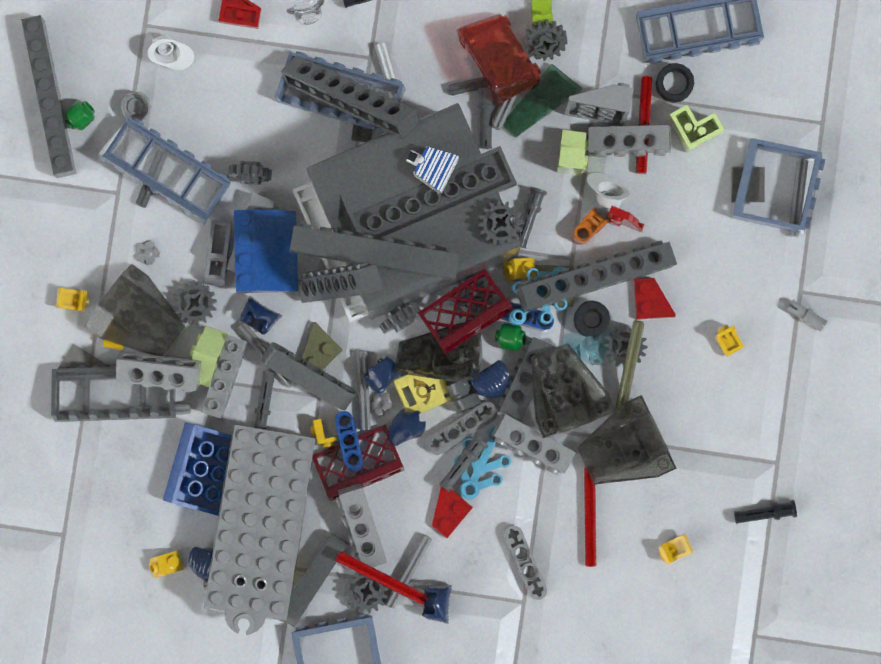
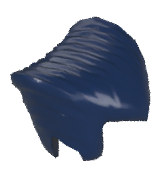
M249 296L241 312L240 321L265 335L283 315L270 310L260 304L254 297Z
M384 355V359H378V364L368 368L369 376L363 372L364 379L368 382L371 390L377 394L383 393L395 379L406 373L404 369H401L387 355Z
M497 360L484 370L471 376V384L483 397H500L505 392L509 383V372L505 364Z
M401 409L397 413L389 427V439L394 446L422 436L425 431L426 421H419L420 411L408 412L405 409Z
M194 547L189 554V566L199 578L208 580L213 548Z
M452 585L425 588V594L428 595V598L424 604L423 617L428 620L449 624L448 607Z

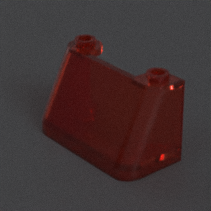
M500 13L463 25L457 29L460 44L463 49H466L467 53H470L486 79L489 88L495 94L494 98L498 105L540 82L539 74L541 73L536 63L532 64L510 29L511 23L507 16H502Z

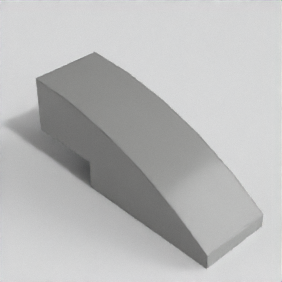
M211 221L204 275L205 285L225 287L232 222Z

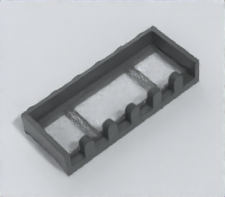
M81 365L78 368L59 366L58 369H52L51 416L54 422L176 418V389L165 390L162 387L156 386L143 387L140 384L124 385L122 382H116V367H110L109 365H99L94 368H90L87 365ZM135 368L138 373H142L140 369ZM155 371L157 375L162 376L160 371Z

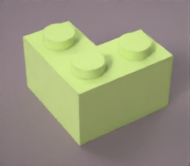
M688 105L668 116L670 124L687 153L724 132V128L715 113L697 122Z
M562 130L557 164L558 173L581 175L582 170H586L588 155H585V151H588L589 139H586V133Z
M208 326L205 327L203 333L199 332L195 343L197 345L192 346L189 354L192 360L201 361L200 384L206 387H210L227 335H229Z

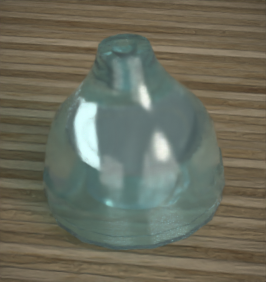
M602 336L586 337L580 344L573 347V355L580 357L590 365H602L604 361Z

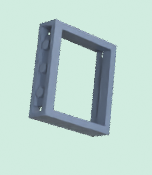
M751 138L733 210V219L804 234L805 229H809L812 217L808 216L810 209L814 210L816 198L813 195L814 191L819 190L820 186L819 170L823 171L825 159H822V152ZM758 149L814 161L800 225L743 213Z
M368 614L356 615V620L348 621L346 617L336 619V623L328 625L327 621L315 623L316 627L308 629L307 625L295 627L296 631L291 633L297 664H304L299 637L365 624L368 627L374 664H381L373 617H368Z

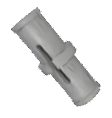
M793 299L790 304L797 309L788 306L786 310L801 318L803 323L807 322L821 332L824 327L817 322L826 325L827 320L813 313L811 308L807 309Z

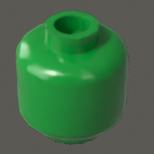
M76 101L65 111L67 118L65 122L73 130L75 128L84 130L94 121L95 110L87 101Z
M503 324L500 330H496L495 342H498L502 350L518 351L521 346L525 345L526 332L523 331L520 325Z

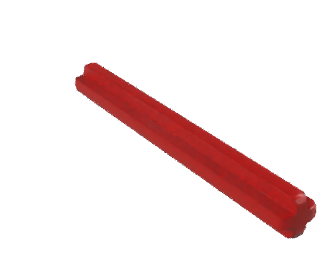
M642 76L638 126H650L651 76ZM649 137L645 140V145L647 146L649 145ZM646 153V156H636L637 174H646L648 153Z
M586 466L584 468L586 567H595L597 565L595 467Z
M340 551L336 556V562L419 604L424 605L428 598L427 594Z

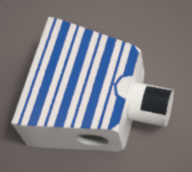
M426 147L422 155L411 150L406 162L416 166L413 173L416 178L441 195L459 160V156Z

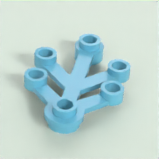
M559 266L554 268L552 272L539 271L536 268H532L527 272L526 276L528 280L532 279L535 281L547 274H551L552 277L557 276L559 271L567 268ZM531 271L536 273V278L530 276ZM520 281L512 286L515 294H517L516 285L522 286ZM556 282L557 290L562 291L563 285L560 282ZM537 287V294L544 297V290ZM566 300L561 301L563 302V308L558 307L557 303H554V308L558 311L564 310L567 307ZM550 305L542 307V314L540 315L541 323L549 324L553 320V315L550 313ZM522 308L512 310L508 317L510 323L515 326L521 325L526 320L528 312L524 313ZM516 313L521 314V320L515 318ZM544 314L549 316V321L543 319Z
M495 426L491 427L487 432L489 438L487 442L488 448H484L479 460L471 463L474 470L471 478L467 470L461 476L462 483L459 491L465 499H474L479 494V490L492 485L498 486L502 483L503 479L500 474H493L491 478L478 482L481 474L500 467L506 468L511 464V459L507 455L487 463L496 444L494 442L495 438L491 436ZM466 438V439H464V441H463V443H462L463 448H467V447H465V441L470 440V441L472 442L473 439H471V438ZM458 456L454 459V465L456 464V460L459 459L461 456ZM502 458H508L509 463L503 465L501 463ZM494 476L500 477L499 483L496 484L493 482L492 479ZM468 485L473 487L472 493L466 492L465 489Z

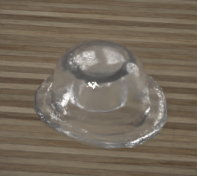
M304 0L289 6L286 11L289 14H293L298 23L310 25L320 19L322 15L321 6L325 0Z

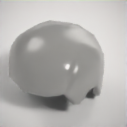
M130 92L122 99L120 108L123 116L126 118L129 117L132 120L136 118L143 121L150 114L151 103L145 94Z

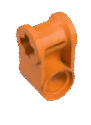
M595 207L583 218V221L573 232V240L578 245L588 243L609 222L608 219H604L596 211ZM584 230L587 233V238L580 239L577 236V231Z

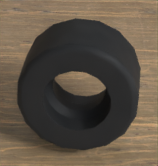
M598 301L584 302L574 313V326L578 333L584 337H598L607 330L610 324L609 311L605 305ZM591 311L597 313L600 318L598 325L595 327L587 326L584 322L586 313Z

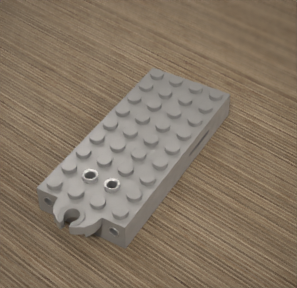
M234 425L203 609L225 612L227 626L237 634L240 631L238 622L243 618L247 619L250 624L246 630V635L257 632L263 626L265 619L282 622L287 620L315 438Z

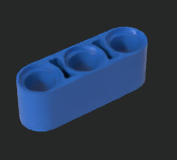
M510 302L512 310L522 308L520 304ZM535 309L529 311L531 319L521 324L524 327L546 332L552 328L554 318L548 327H542L539 324L542 311ZM520 313L515 314L517 320H521L519 317ZM509 315L500 318L503 321L510 322Z
M341 411L335 417V424L343 459L350 471H359L364 465L355 421L349 412ZM343 418L350 419V423L347 426L340 425V421ZM352 437L355 439L354 443L349 446L345 445V439ZM356 456L359 458L357 464H349L351 457Z

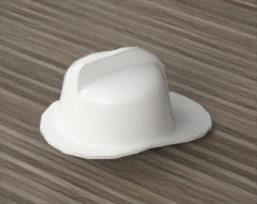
M166 34L153 38L147 52L148 58L152 62L174 70H184L190 67L195 58L194 52L189 46L178 42L173 36Z
M597 172L587 176V184L596 192V200L599 205L609 209L611 206L619 208L622 201L629 197L628 189L621 186L612 177Z

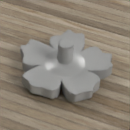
M145 242V246L142 243L137 245V252L139 253L136 255L137 261L142 263L146 261L147 265H152L155 262V258L159 257L160 252L158 248H154V242Z
M383 392L372 397L373 401L371 402L370 409L372 412L375 411V414L379 417L384 416V411L392 408V403L388 402L390 400L388 393Z

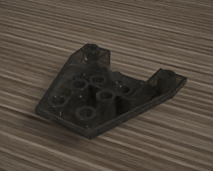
M131 264L99 302L84 327L100 339L150 355L164 356L185 328V324L176 315L151 278Z
M465 322L454 325L462 326L463 324H465ZM447 327L437 330L440 339L448 335L449 332ZM431 332L401 341L398 346L395 373L453 382L479 380L482 360L481 332L446 355Z
M568 343L531 356L535 420L543 439L592 423L616 412L608 392Z
M642 395L623 403L577 447L594 485L656 478L677 469Z

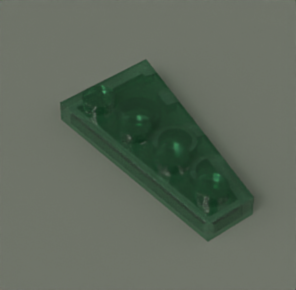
M551 64L507 116L503 128L517 138L557 107L567 102L569 96L578 94L583 88L555 65Z

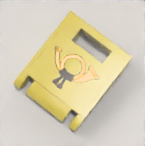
M437 362L393 381L406 411L413 412L418 410L424 413L453 400L450 396L444 397L449 392L441 370L436 372L432 370L439 366ZM408 386L416 402L411 407H409L402 389Z

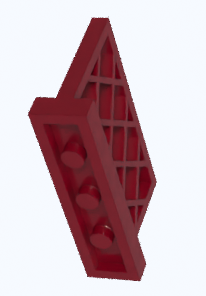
M483 269L419 311L418 315L446 355L510 313L512 305L505 298L486 269ZM483 276L488 280L487 289L476 287L477 280ZM463 289L472 290L470 300L459 298L460 291ZM475 291L486 292L484 302L473 300ZM489 293L497 294L501 299L495 304L487 303ZM446 300L455 301L453 311L442 309L443 302ZM458 302L469 303L467 313L456 311ZM472 304L483 306L482 312L478 315L470 314ZM430 311L438 312L436 322L427 320L424 315ZM441 313L452 314L450 324L439 322ZM455 315L466 317L465 324L462 326L453 325ZM438 326L449 328L448 335L442 339L437 334Z
M386 424L358 436L359 441L369 442L365 453L362 452V455H364L363 460L365 461L366 457L376 460L374 468L370 470L362 467L351 478L344 475L347 468L346 464H344L341 474L330 470L334 460L345 463L343 459L336 457L339 449H341L340 444L313 455L312 459L330 502L339 497L338 490L359 483L365 488L405 471L396 447L390 442ZM382 431L387 436L384 445L373 441L375 435ZM352 438L344 441V444L349 446L354 443L355 439ZM372 444L382 447L378 458L368 454ZM387 449L394 453L396 459L387 462L382 460L381 457L384 450ZM322 456L332 458L328 468L320 466L317 459ZM332 473L339 476L337 483L328 487L326 482L328 474Z

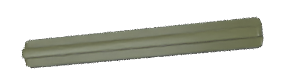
M640 320L633 321L614 411L615 416L624 418L626 415L645 325Z

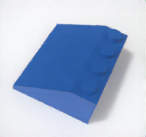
M234 210L236 292L238 294L298 292V259L296 253L290 252L294 226H297L296 211Z
M185 422L163 501L219 516L232 435Z

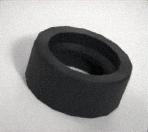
M672 63L661 69L655 84L656 91L661 98L668 102L677 103L688 98L695 82L694 75L688 67L683 64ZM674 71L683 74L687 82L685 90L675 95L667 92L663 85L664 77Z

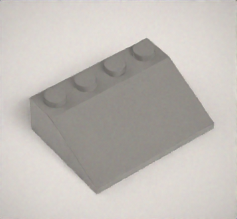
M618 83V85H610L569 96L564 115L623 126L630 111L634 88H630V85L626 83Z

